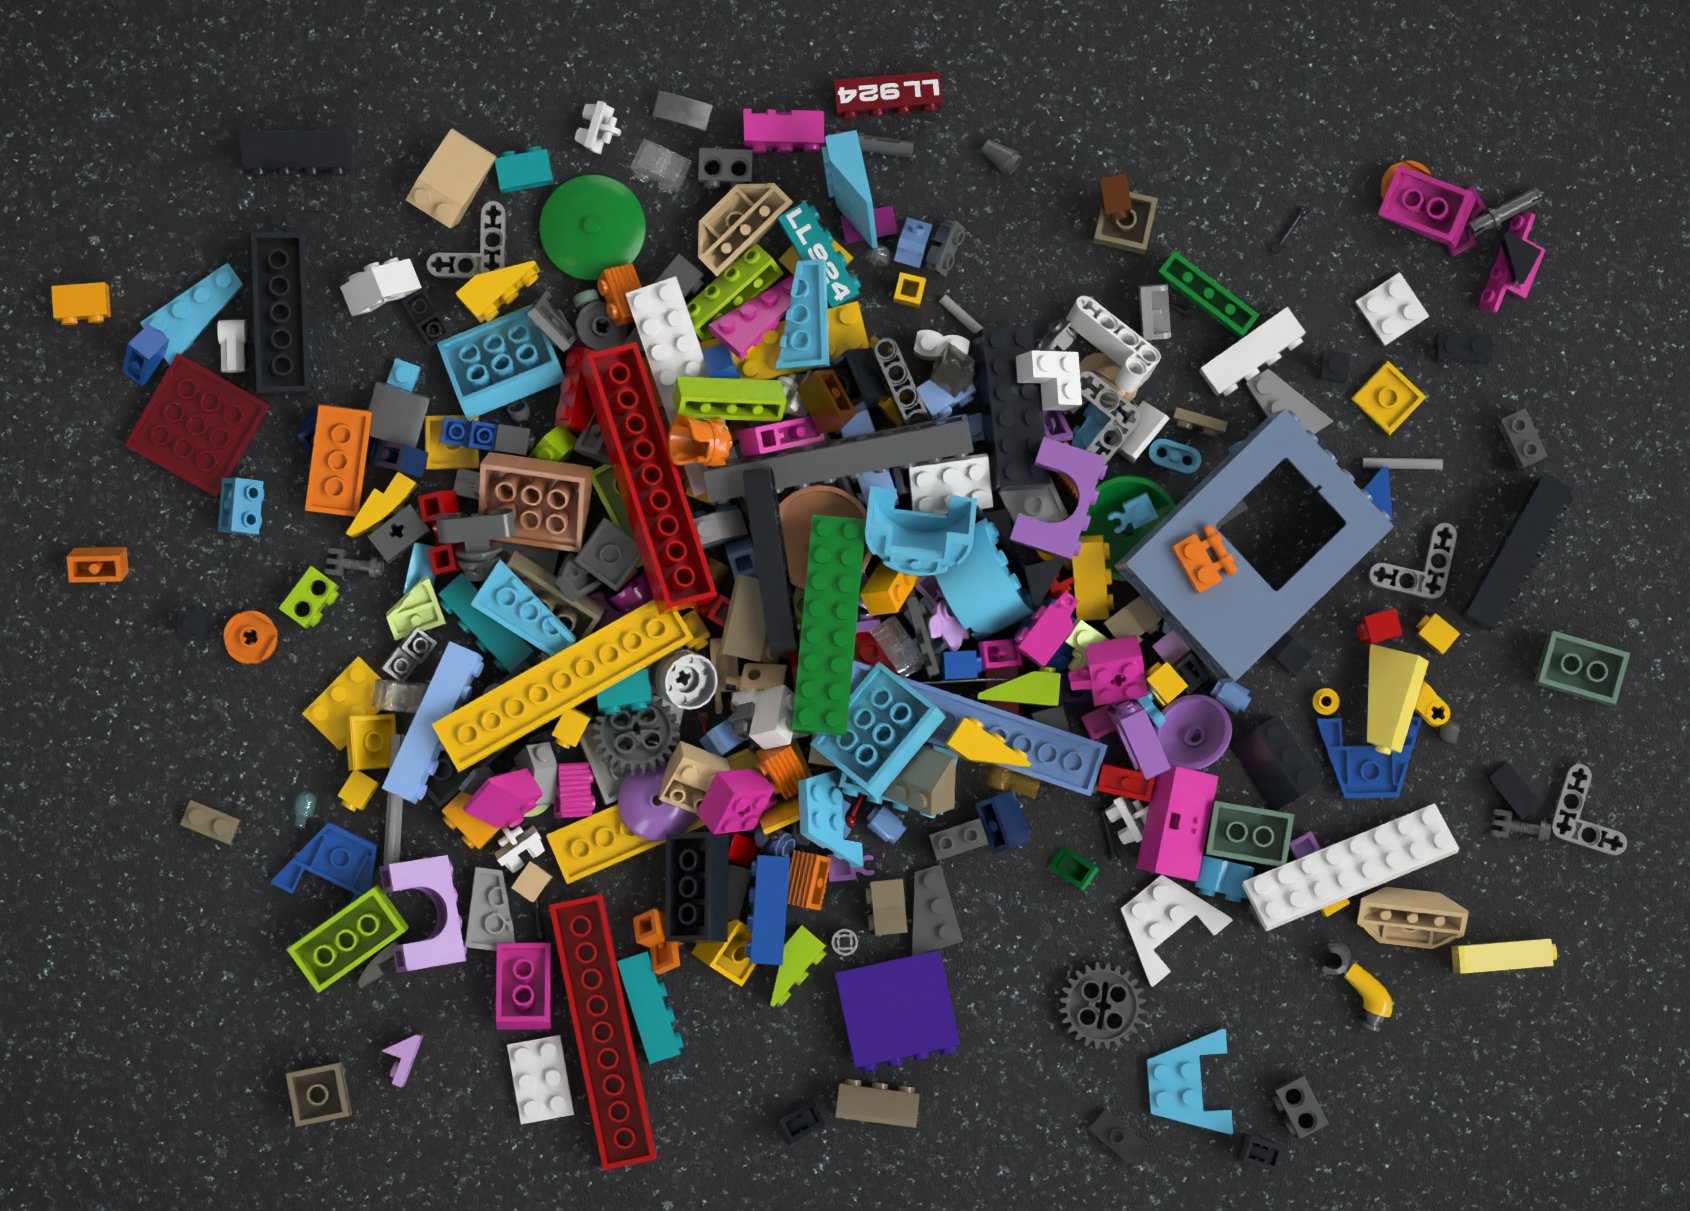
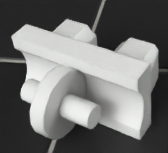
M597 101V104H585L582 113L583 118L591 121L589 130L579 127L575 135V141L584 145L593 153L601 154L604 143L610 144L612 135L620 136L621 130L615 128L617 118L612 117L615 109L601 101Z
M808 370L806 374L791 373L788 377H778L777 380H781L787 400L783 415L788 414L794 419L806 417L808 410L801 402L802 399L796 389L813 373L811 370Z
M1120 796L1105 810V813L1111 822L1123 817L1127 827L1118 831V836L1123 844L1134 841L1138 843L1143 837L1149 805L1144 808L1140 800L1131 802L1129 797Z
M533 825L525 831L520 826L512 831L505 826L502 828L505 836L498 840L502 848L494 854L501 866L505 865L510 871L515 873L524 865L518 854L527 849L530 855L535 858L545 850L540 841L541 837Z

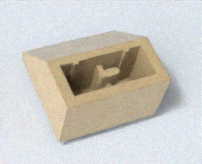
M680 741L668 761L659 793V800L696 814L716 773L730 771L728 759Z

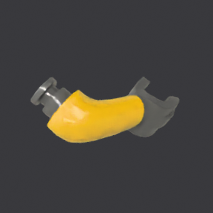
M1336 941L1328 942L1327 945L1330 953L1340 955L1342 964L1333 966L1325 963L1322 972L1331 975L1345 974L1344 978L1363 997V1008L1366 1009L1365 1017L1367 1019L1363 1020L1361 1025L1373 1031H1380L1381 1026L1379 1023H1383L1384 1018L1390 1017L1392 1014V1000L1388 991L1356 962L1354 964L1351 963V952L1346 945Z

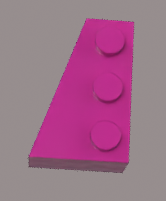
M743 109L745 149L753 150V153H765L766 149L777 148V152L782 153L792 152L793 148H803L805 152L819 151V147H824V111L791 110L790 112L776 113V110L767 109L766 113H752L751 109Z

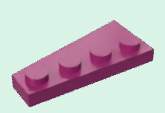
M794 274L710 323L709 332L742 360L752 345L756 347L763 340L762 336L767 331H773L780 325L779 320L786 315L787 309L790 306Z

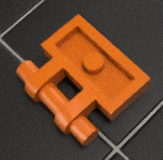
M1212 524L1202 528L1207 537L1203 541H1200L1197 534L1194 533L1171 546L1172 551L1197 594L1222 581L1217 570L1224 567L1228 576L1238 571L1233 563L1235 559L1231 553H1227L1221 542L1222 536L1219 532L1216 533ZM1212 546L1219 558L1215 562L1211 561L1205 550Z

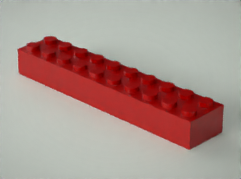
M637 342L589 353L579 364L659 616L709 603L717 596V592L677 467L671 462L669 457L667 435Z
M600 894L549 905L603 1170L655 1160L658 1157L604 895Z

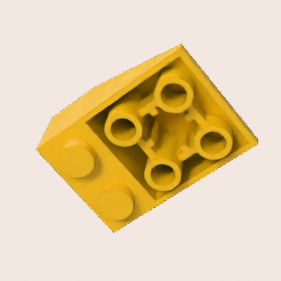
M530 261L475 275L456 292V295L480 323L485 320L490 322L499 314L497 309L504 303L508 305L518 297L519 293L517 291L524 285L529 287L538 279L537 273L540 269L535 261Z

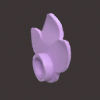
M947 600L937 602L932 609V617L928 621L930 638L941 636L949 650L955 652L960 648L963 639H969V628L965 630Z

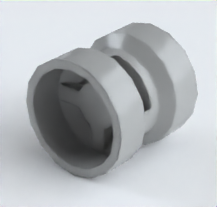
M849 929L838 930L832 937V947L839 955H850L858 947L857 936Z

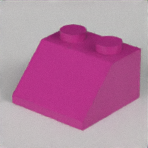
M528 768L488 778L462 808L466 813L496 828L508 825L512 828L519 825L524 820L523 816L537 806L536 802L543 793Z

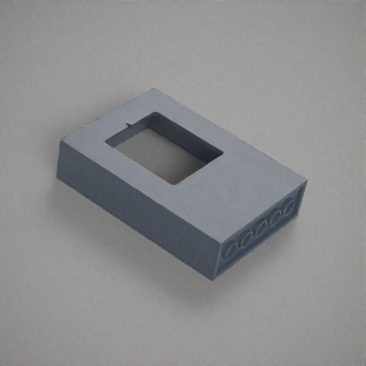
M1283 409L1271 413L1114 565L1222 683L1236 682L1394 527L1389 522L1391 520L1390 516L1383 509L1376 508L1371 502L1373 500L1371 495L1366 490L1359 489L1353 483L1355 481L1354 477L1346 469L1341 470L1335 463L1337 461L1335 456L1327 449L1323 450L1317 442L1319 440L1310 430H1305L1299 424V417L1291 410ZM1284 458L1289 460L1313 488L1321 487L1317 492L1345 521V525L1278 591H1274L1221 533L1220 535L1223 538L1221 542L1227 553H1231L1235 559L1233 563L1238 571L1228 576L1224 567L1217 570L1222 581L1200 594L1196 593L1171 549V546L1194 533L1197 534L1200 541H1203L1207 537L1202 528L1209 524H1212L1216 533L1219 532L1216 524ZM1212 546L1205 549L1212 562L1219 559Z

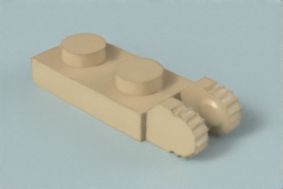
M722 638L710 639L711 663L716 669L718 678L715 692L716 714L722 713L723 710L721 692H731L732 698L733 693L738 692L725 690L727 674L739 675L738 657L719 653ZM731 700V709L734 713L736 712L737 707L732 703Z

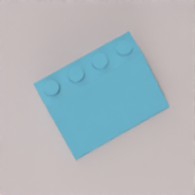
M857 130L825 136L826 146L821 147L829 198H835L836 207L872 248H877L873 203Z
M534 304L437 343L467 420L556 385L564 380V373L548 335L541 328L535 327L527 315Z
M878 662L850 695L846 738L817 735L810 745L877 800L946 716L929 700L882 663Z

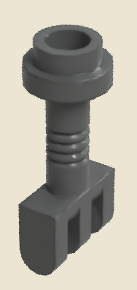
M327 548L326 553L330 555L336 554V559L325 558V564L335 565L334 570L330 568L324 569L323 574L343 577L344 569L369 571V576L374 578L377 575L382 576L384 560H380L378 556H372L370 561L345 558L346 550Z
M1494 809V815L1504 817L1503 821L1492 819L1491 825L1501 826L1502 829L1501 831L1490 830L1491 836L1508 839L1509 831L1538 835V841L1541 842L1544 839L1549 840L1552 824H1547V821L1541 820L1540 825L1511 820L1513 812Z

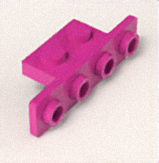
M1521 212L1515 215L1510 222L1508 230L1511 234L1542 250L1525 283L1513 288L1503 251L1500 247V253L1491 270L1486 288L1481 295V301L1478 306L1480 310L1497 312L1506 291L1519 298L1527 297L1545 249L1527 240L1535 214Z

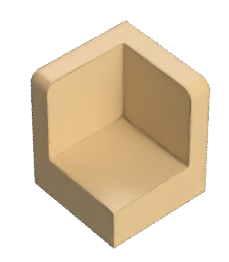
M529 861L511 888L529 901L534 902L553 876Z

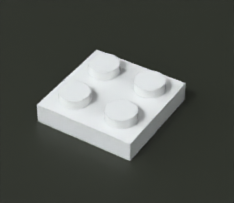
M1400 272L1355 301L1356 306L1383 346H1386L1429 317Z

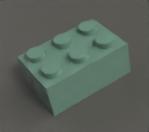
M1551 631L1547 634L1534 684L1605 705H1616L1630 653Z
M1213 801L1204 854L1275 867L1285 865L1287 863L1294 814Z

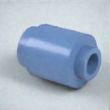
M1220 680L1210 694L1221 705L1236 714L1239 709L1244 712L1252 699L1248 696L1250 690L1236 682L1222 683Z
M885 806L881 809L875 807L866 818L869 821L867 827L885 842L889 841L894 844L906 830V827L902 825L903 821Z
M761 826L757 829L754 836L756 847L760 849L763 848L769 839V833L765 835ZM777 829L775 831L779 834V838L777 841H773L766 852L774 856L789 857L795 848V839L792 838L790 833Z

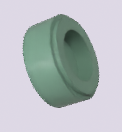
M595 289L583 291L573 298V303L577 310L583 309L591 302L601 301L598 291Z

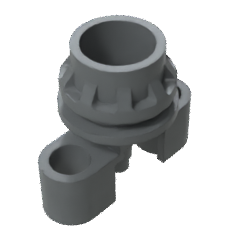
M511 508L490 509L489 515L484 516L473 513L470 517L461 518V513L459 512L442 514L436 517L438 541L440 543L465 542V544L455 549V553L458 556V565L464 571L465 579L469 581L486 580L499 559L503 560L501 553L502 544L497 541H491V539L507 538L516 534L514 512Z

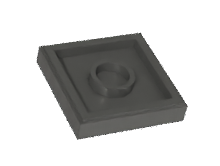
M604 517L573 561L617 592L640 561L641 556L635 538Z

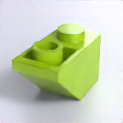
M555 427L541 439L528 458L563 462L574 450L578 439L568 430Z

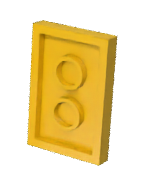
M358 656L302 714L338 750L342 751L347 746L344 717L377 715L397 693Z

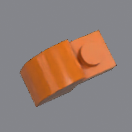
M652 909L634 917L636 942L650 948L653 972L660 975L680 966L678 946L683 945V943L665 942V913Z

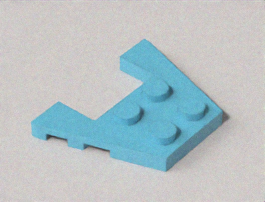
M835 769L799 780L801 835L821 848L830 849L835 857L840 860H847L852 868L863 867L862 843L844 840L843 794L841 787H839L842 771Z
M1226 1029L1217 1030L1147 1059L1151 1114L1226 1134H1233L1231 1109L1203 1111L1199 1058L1200 1055L1227 1053Z

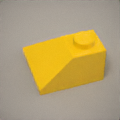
M737 919L728 922L727 942L697 943L691 952L741 987L757 965L756 963H750V958L745 957L746 941H752V931L747 930V926Z

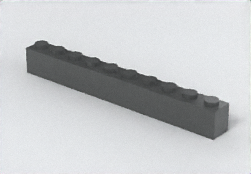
M967 414L725 460L726 465L717 466V468L703 466V475L709 502L715 501L716 504L730 502L731 498L742 496L743 499H746L743 472L745 470L772 467L777 493H780L787 487L794 486L796 489L810 486V483L821 481L822 484L835 482L837 478L844 476L853 479L861 477L865 472L884 473L889 471V468L896 466L910 468L915 466L917 462L922 461L936 463L940 462L943 457L948 456L963 458L968 456L969 452H974Z

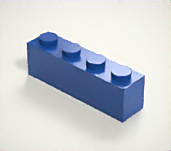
M758 855L757 861L752 860L751 876L756 877L755 887H750L749 903L754 904V914H748L747 930L752 931V941H746L745 957L750 958V963L783 965L790 857Z

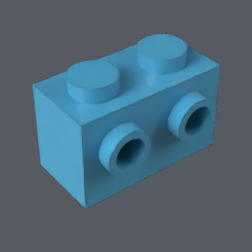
M1100 400V404L1103 407L1111 408L1110 405ZM1091 403L1082 415L1087 418L1082 427L1076 425L1072 431L1073 440L1070 445L1083 450L1087 449L1110 421L1107 416ZM1115 410L1111 414L1113 416H1116L1117 412L1119 411ZM1108 431V432H1106V433L1104 434V437H1103L1104 440L1106 439V437H1107V435L1109 434L1110 431ZM1099 442L1095 444V446L1101 447Z
M222 478L218 531L243 535L259 534L262 524L261 505L264 499V481Z

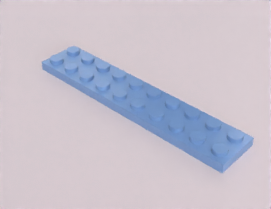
M853 660L850 695L874 667ZM897 675L934 704L946 716L926 742L946 748L943 745L960 719L967 718L969 720L970 717H973L984 725L982 728L990 735L992 732L1000 735L1006 740L1004 745L1012 750L1014 747L1020 749L1028 755L1026 760L1032 763L1030 767L1026 768L1006 765L998 766L1091 796L1108 745Z

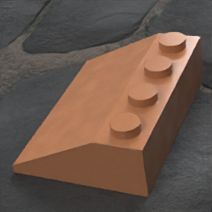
M489 452L480 465L479 516L489 515L490 509L511 508L514 512L516 529L514 536L491 540L579 552L584 543L592 492L593 467Z

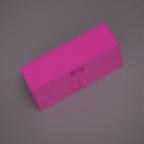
M1170 765L1171 769L1155 776L1136 869L1197 881L1218 776Z

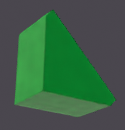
M1062 846L1048 866L1049 869L1081 891L1086 889L1099 868L1065 846Z

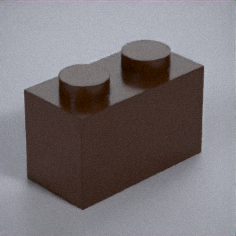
M833 369L814 371L796 389L820 433L839 432L857 414Z

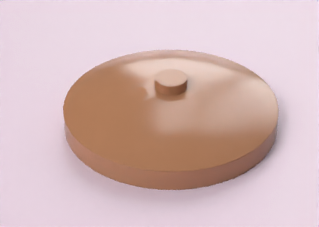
M817 485L800 489L790 494L779 504L791 585L805 591L812 514L857 519L867 518L866 509L851 494L832 486ZM866 538L862 573L866 570L872 557V552L867 545Z

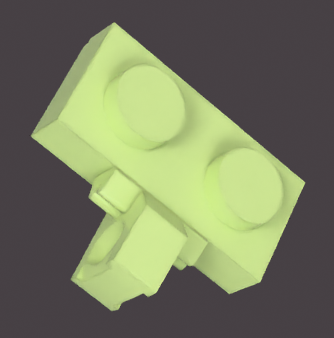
M1080 618L1074 622L1073 630L1064 640L1074 647L1072 655L1075 657L1068 665L1071 671L1087 666L1085 649L1090 644L1110 640Z

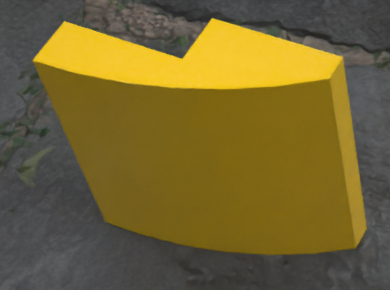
M799 793L794 794L789 800L784 798L778 800L773 809L762 812L759 822L765 835L800 820Z

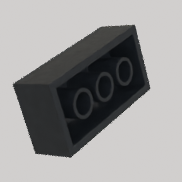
M712 832L666 834L665 942L683 944L727 942L729 834H713Z

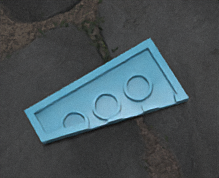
M824 259L797 261L790 294L792 297L785 318V331L781 338L780 355L775 367L777 370L830 366L826 261Z
M226 263L140 323L143 328L149 324L153 328L162 331L166 338L169 339L164 358L170 366L176 354L181 355L192 345L196 337L208 327L212 319L224 309L244 285L230 264Z
M499 559L470 604L550 656H554L572 646L577 639L501 559Z

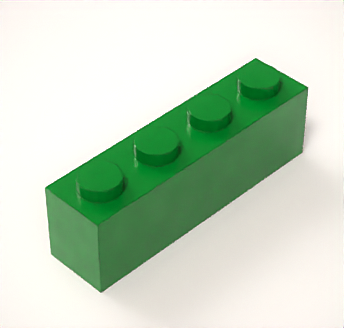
M1175 250L1156 275L1240 340L1259 316L1257 312Z

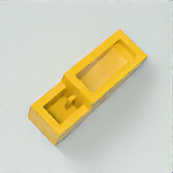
M397 472L384 494L374 488L346 534L354 538L368 532L378 522L382 520L384 522L396 508L409 499L418 484Z

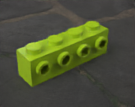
M757 243L687 304L696 335L702 342L714 337L709 332L710 323L763 293L784 274L773 258Z
M676 376L672 395L676 416L683 414L696 419L721 418L724 420L782 422L787 401L781 380Z

